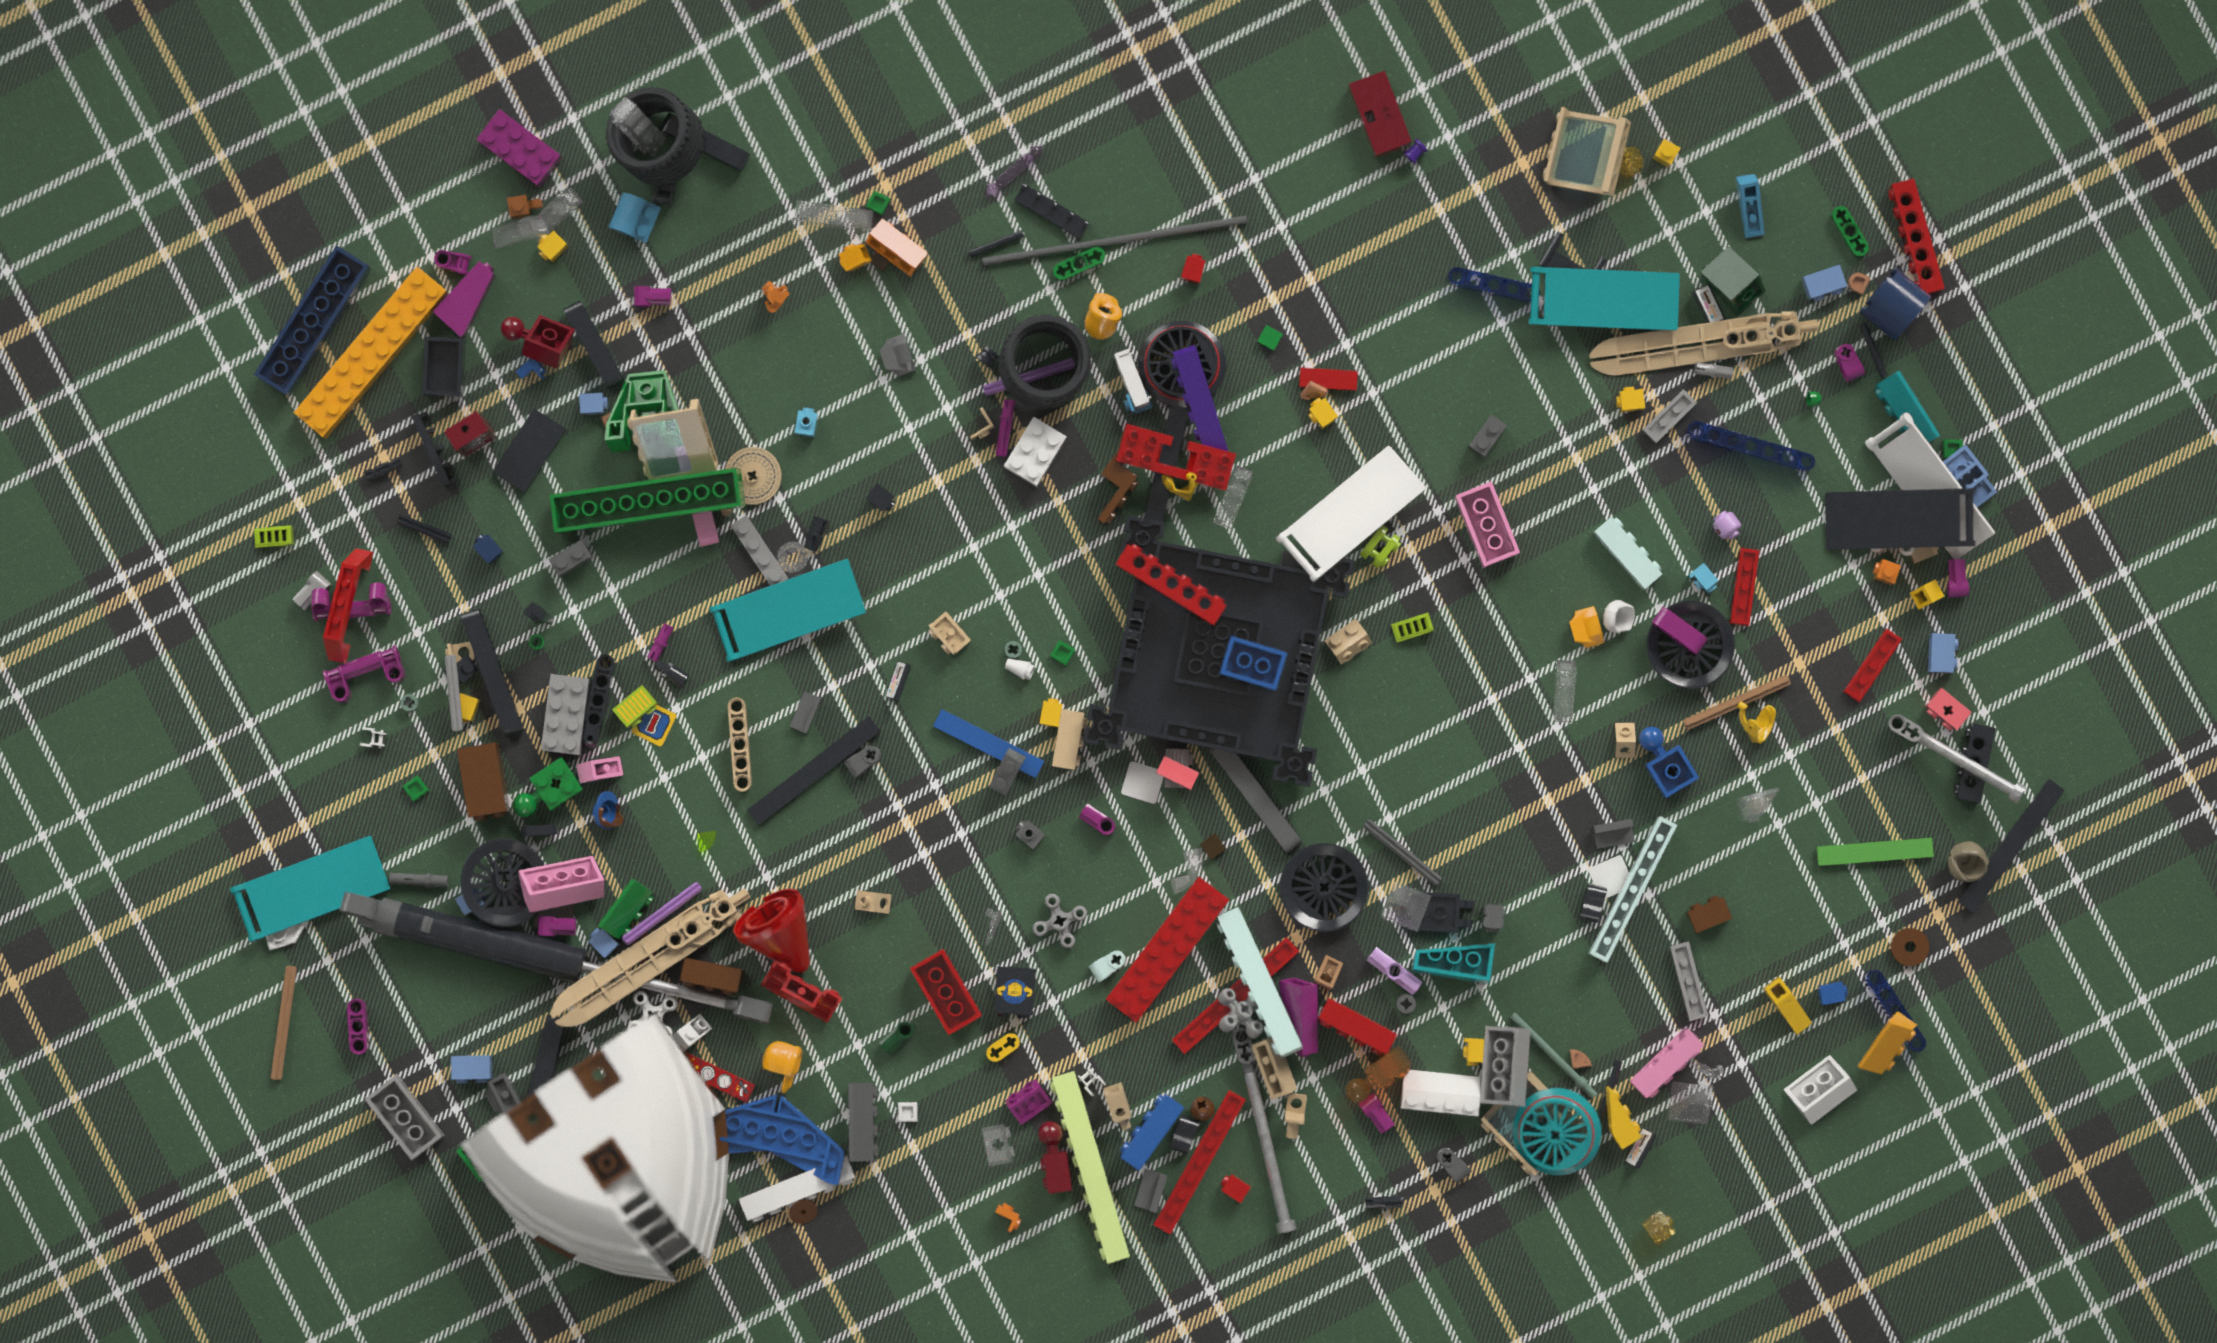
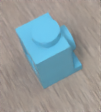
M803 408V411L798 410L794 432L796 435L815 437L818 414L814 413V409ZM809 418V424H803V419Z
M1705 563L1687 576L1689 579L1693 577L1695 579L1693 581L1695 586L1699 590L1703 589L1708 594L1717 587L1715 583L1718 582V579Z

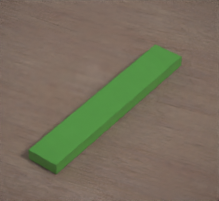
M1932 838L1816 847L1818 866L1934 857Z

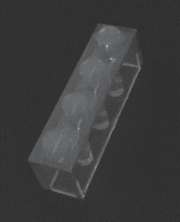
M624 97L610 112V115L614 118L612 122L629 137V140L642 153L646 154L648 152L651 156H654L668 141L661 131L628 98Z
M797 200L796 222L869 233L872 231L874 212L871 210Z

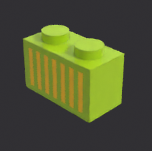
M641 685L612 710L627 728L631 726L635 728L642 722L641 717L645 714L649 716L657 709L655 706L658 703L646 688Z

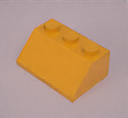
M1897 1012L1887 1022L1858 1067L1881 1075L1885 1070L1890 1071L1896 1063L1893 1061L1895 1056H1900L1906 1048L1903 1044L1906 1040L1910 1042L1915 1035L1914 1028L1917 1024L1900 1012Z

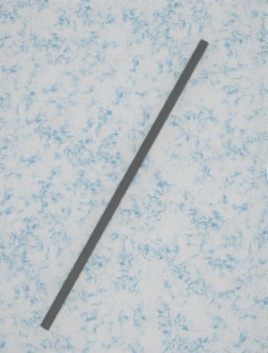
M1247 216L986 257L983 258V263L985 266L1245 224L1248 221Z

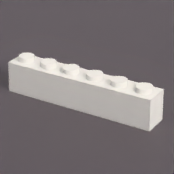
M848 1156L844 1158L839 1184L841 1183L842 1186L853 1183L852 1178L856 1177ZM815 1169L740 1198L739 1201L747 1221L752 1219L753 1222L763 1219V1214L770 1212L773 1215L782 1211L780 1207L788 1205L791 1208L800 1199L806 1198V1200L818 1197L816 1193L824 1191V1193L835 1190V1185L814 1176Z

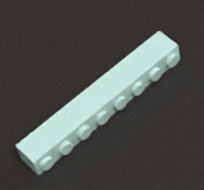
M1660 816L1657 817L1588 954L1603 962H1608L1677 827L1676 824Z
M1237 907L1217 916L1219 920L1216 923L1220 933H1225L1227 939L1224 942L1228 950H1232L1235 955L1232 957L1236 968H1241L1243 974L1240 977L1244 985L1248 984L1251 990L1248 992L1252 1003L1256 1001L1258 1005L1256 1012L1259 1019H1264L1267 1025L1264 1027L1268 1038L1271 1036L1273 1038L1274 1044H1272L1275 1054H1280L1284 1058L1303 1049L1240 909Z

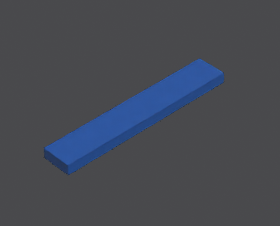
M941 709L933 727L1001 761L1009 748L1026 756L1020 771L1034 778L1037 777L1044 763L1038 757Z

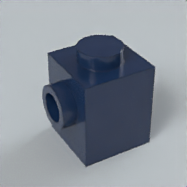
M482 534L474 541L476 544L473 547L489 565L504 553L488 534L485 536Z

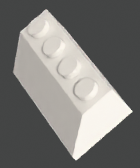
M1404 1069L1400 1108L1478 1116L1481 1077Z

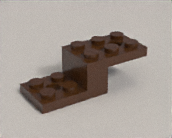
M1118 451L1101 473V478L1118 489L1098 518V522L1103 526L1106 523L1111 524L1116 516L1115 510L1117 507L1120 509L1127 501V497H1125L1127 493H1132L1138 485L1136 481L1137 475L1122 466L1121 462L1116 461Z

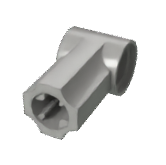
M316 571L309 577L306 585L295 595L293 600L303 610H306L311 605L312 591L316 588L328 590L331 583Z

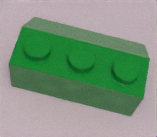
M631 879L598 926L615 938L621 939L631 930L629 927L632 922L637 923L643 914L640 911L643 907H648L654 899L652 897L654 892L636 879Z

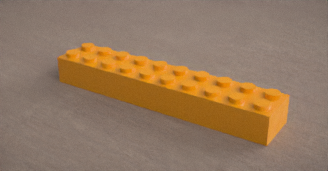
M417 266L293 413L319 435L327 439L430 317L436 307L446 298L449 292Z

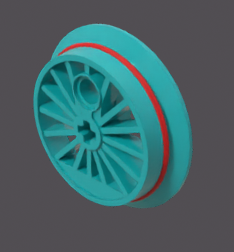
M1563 1088L1544 1089L1531 1095L1525 1100V1107L1520 1106L1513 1123V1138L1520 1155L1533 1168L1550 1175H1567L1584 1168L1596 1155L1601 1142V1124L1593 1106L1578 1093ZM1554 1103V1115L1549 1111L1547 1104ZM1558 1104H1563L1566 1107L1559 1121ZM1542 1106L1543 1109L1536 1110V1108ZM1569 1108L1574 1109L1576 1113L1563 1124ZM1531 1113L1534 1115L1533 1121L1527 1118ZM1579 1115L1584 1120L1583 1122L1567 1127ZM1545 1116L1548 1122L1541 1123L1538 1117ZM1528 1124L1540 1131L1524 1130V1126ZM1584 1126L1587 1127L1588 1133L1570 1132ZM1557 1131L1560 1132L1559 1135H1556V1136L1553 1135V1132H1557ZM1524 1135L1542 1137L1526 1142ZM1570 1137H1574V1138H1585V1139H1584L1582 1142H1579V1141H1577V1140H1575V1139H1572V1138H1570ZM1545 1141L1533 1153L1528 1148L1529 1146ZM1549 1144L1543 1160L1538 1159L1536 1155ZM1554 1145V1164L1546 1163ZM1558 1147H1559L1560 1152H1561L1562 1157H1563V1159H1562L1559 1163H1558ZM1564 1147L1570 1152L1568 1155H1567V1153H1566Z

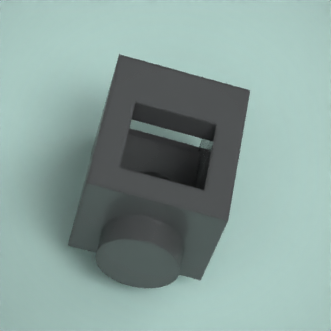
M1028 820L1026 822L1021 821L1015 829L1017 831L1016 836L1033 850L1045 836L1041 830ZM1027 830H1031L1033 832L1031 837H1027L1025 835V832Z

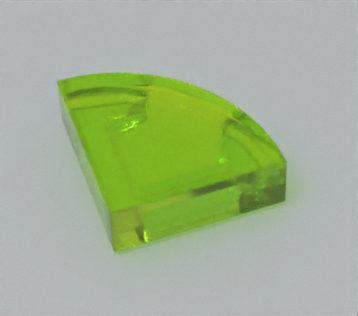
M716 831L697 833L699 852H704L713 845L716 839Z

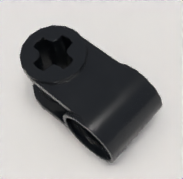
M678 181L669 183V185H657L653 196V203H663L672 207Z

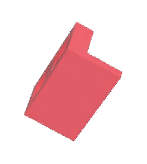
M1164 756L1156 774L1191 790L1199 772Z

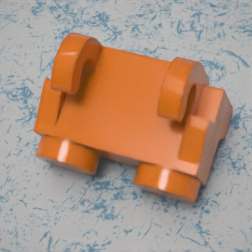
M768 281L762 288L763 293L771 302L769 304L767 300L765 301L769 312H776L789 296L785 285L777 287Z

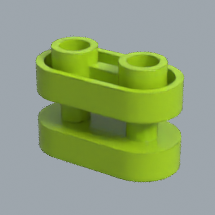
M1384 525L1378 529L1359 554L1364 559L1368 555L1375 560L1372 565L1377 569L1379 566L1383 568L1390 559L1387 556L1391 550L1395 553L1401 545L1399 542L1401 538L1394 534L1390 538L1385 534L1388 528ZM1382 540L1386 545L1379 553L1374 547Z

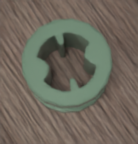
M1010 641L1005 646V653L1009 658H1017L1022 653V647L1018 642ZM1010 645H1013L1014 647H1019V650H1017L1018 653L1016 655H1014V653H1008V650H1010V648L1008 647Z
M406 694L402 697L400 704L404 710L414 711L418 708L419 701L416 696ZM409 697L415 701V704H412V708L405 705V701Z

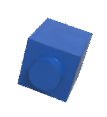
M1842 982L1817 986L1820 1005L1846 1001L1845 997L1848 996L1847 987Z

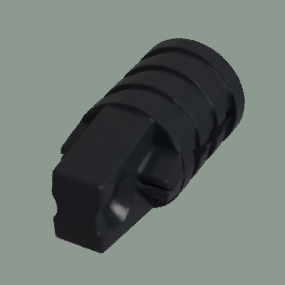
M813 515L804 548L817 552L824 538L829 523L828 520Z
M659 660L655 665V669L662 673L661 677L669 680V682L682 689L690 676L689 673L676 667L671 662L666 664Z

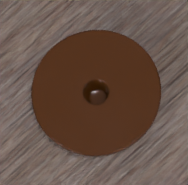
M800 1200L791 1206L789 1217L798 1224L808 1223L816 1217L817 1206L810 1200Z

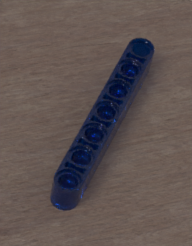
M1693 421L1686 428V435L1692 440L1794 470L1807 472L1815 465V458L1809 453L1717 426ZM1691 426H1697L1700 429L1699 435L1691 433ZM1710 431L1717 432L1718 439L1716 441L1709 438ZM1729 436L1735 437L1737 441L1735 446L1728 444L1727 438ZM1747 442L1754 443V451L1746 449ZM1765 447L1773 449V456L1768 457L1765 455ZM1788 452L1791 454V462L1783 460V453ZM1802 458L1810 460L1808 468L1801 465Z

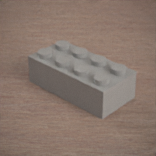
M556 674L550 675L541 745L542 751L581 756L591 679Z
M1485 1027L1480 1103L1525 1107L1531 1029Z
M399 1075L393 1076L365 1098V1101L411 1160L416 1159L445 1136Z

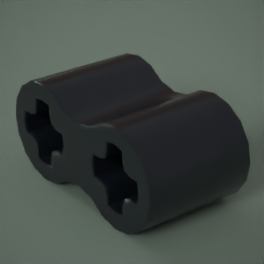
M1588 883L1579 913L1580 919L1598 923L1607 888Z
M1181 1114L1169 1148L1187 1155L1200 1121Z

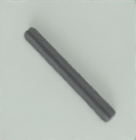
M1370 819L1365 822L1363 827L1411 867L1435 886L1440 883L1442 878L1382 828Z

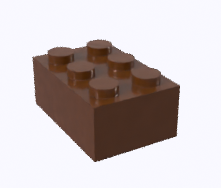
M685 958L680 981H684L685 986L697 987L698 984L703 985L704 990L716 991V988L722 989L724 994L734 995L735 992H740L744 969Z

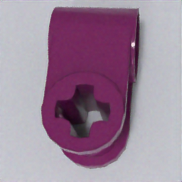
M440 250L435 253L434 261L439 268L461 275L469 273L467 269L472 256L446 250ZM441 255L448 256L446 264L438 262Z
M1843 344L1836 348L1834 355L1846 382L1865 375L1863 365L1858 359L1853 346ZM1843 350L1848 351V354L1846 356L1841 355V352H1843Z

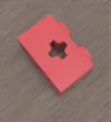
M1943 688L1938 689L1925 705L1928 709L1927 713L1934 719L1938 717L1942 720V725L1949 731L1952 729L1954 731L1958 730L1972 713ZM1943 707H1949V712L1951 714L1944 715L1945 710L1943 709Z

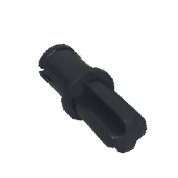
M1383 1195V1197H1365L1366 1209L1383 1208L1385 1210V1208H1402L1404 1200L1402 1196L1385 1197Z

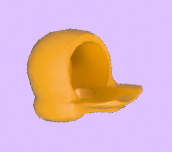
M1097 293L1093 297L1084 320L1086 332L1090 337L1103 340L1109 338L1116 331L1117 325L1122 318V310L1114 297L1104 293ZM1105 307L1111 311V314L1102 312L1099 308Z
M776 1041L766 1048L762 1065L766 1070L785 1075L781 1093H787L788 1089L792 1087L794 1076L800 1068L803 1051L799 1046Z

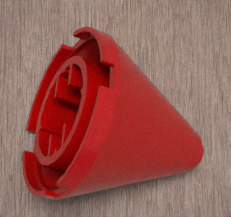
M789 888L776 891L764 897L765 903L756 909L753 905L749 907L737 920L733 931L739 942L773 961L786 963L789 966L788 968L792 969L791 971L795 973H803L809 968L810 964L804 899L796 889Z

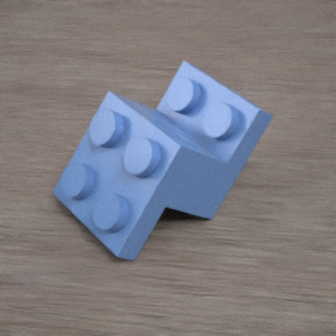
M1966 444L1943 461L1962 488H1975L1973 503L1976 507L1997 493L1996 489L1986 478L1989 475Z

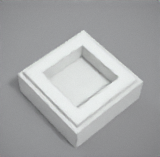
M898 1102V1122H918L917 1102Z

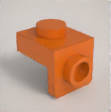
M1006 1203L1003 1206L999 1204L995 1212L1012 1220L1008 1231L1017 1230L1021 1222L1018 1219L1020 1214L1014 1212V1207Z

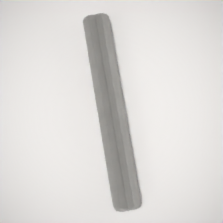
M447 655L445 656L451 725L453 731H461L463 724L456 656Z

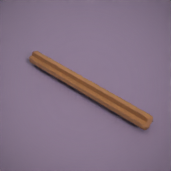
M1783 675L1684 719V725L1687 730L1695 728L1737 709L1741 701L1749 704L1791 684L1790 679L1787 675Z
M286 966L271 1071V1079L273 1080L282 1079L297 971L295 966Z

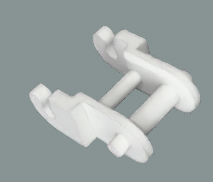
M362 727V730H369L373 734L370 744L360 743V746L372 747L377 745L378 748L385 746L382 744L383 735L387 734L383 733L384 730L376 732L373 728ZM375 734H379L378 743H374Z
M1087 1068L1088 1071L1082 1077L1078 1076L1080 1078L1078 1081H1082L1086 1085L1084 1088L1093 1097L1094 1094L1088 1088L1089 1084L1095 1079H1099L1104 1086L1106 1083L1099 1075L1097 1077L1094 1075L1093 1069ZM1092 1074L1093 1078L1086 1083L1084 1079Z

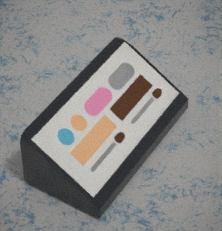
M1710 285L1692 292L1706 323L1726 319Z
M897 662L885 697L895 701L900 700L911 669L910 664Z
M1645 1128L1641 1129V1138L1634 1142L1625 1158L1626 1163L1637 1169L1640 1168L1657 1137L1656 1134Z

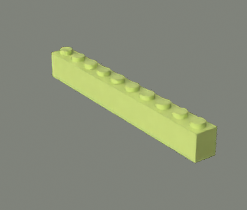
M1075 1071L1052 1077L1053 1082H1050L1052 1092L1057 1093L1059 1099L1055 1103L1058 1112L1062 1111L1064 1119H1061L1063 1129L1068 1130L1070 1136L1066 1138L1069 1149L1073 1148L1075 1156H1072L1075 1168L1079 1167L1081 1173L1077 1175L1080 1186H1085L1084 1200L1086 1205L1090 1204L1092 1210L1088 1212L1091 1223H1096L1095 1237L1097 1242L1101 1241L1103 1248L1099 1249L1102 1260H1107V1263L1128 1258L1130 1255Z

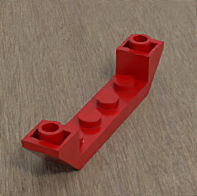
M355 549L341 563L323 635L328 660L345 664L347 662L351 645L343 643L361 569L370 570L374 552Z

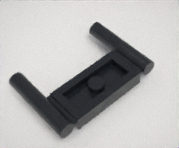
M1558 231L1538 264L1541 267L1585 269L1555 252L1564 234ZM1600 256L1593 269L1602 270L1607 259Z

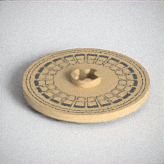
M758 447L741 449L729 459L725 469H741L746 504L764 503L771 499L780 487L782 478L780 465L777 459L765 449ZM756 471L757 479L750 480L749 472Z

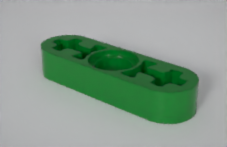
M1844 206L1836 207L1831 213L1835 226L1851 253L1855 257L1864 256L1869 250L1867 241L1849 210ZM1838 210L1840 213H1845V215L1843 216L1845 222L1848 219L1850 221L1849 223H1846L1843 227L1840 226V224L1843 223L1842 219L1836 218ZM1848 226L1855 229V235L1852 237H1848L1845 234V228ZM1857 236H1859L1860 238L1857 240V243L1859 245H1864V248L1862 249L1863 253H1861L1860 251H1855V248L1857 247L1855 241L1852 244L1850 243V241L1854 240Z
M1094 247L1055 265L1053 269L1054 277L1057 280L1064 281L1094 268L1104 262L1105 252L1100 247ZM1095 251L1098 254H1102L1099 261L1092 259L1090 260L1091 265L1088 266L1085 255L1088 254V258L1093 257V252ZM1076 259L1084 260L1085 266L1082 269L1074 267ZM1067 263H1071L1073 273L1068 270L1063 277L1061 274L1057 275L1059 267L1066 269L1069 267Z

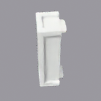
M1129 349L1114 354V359L1134 410L1149 405L1151 396L1147 397L1131 357L1134 355V352L1130 353Z

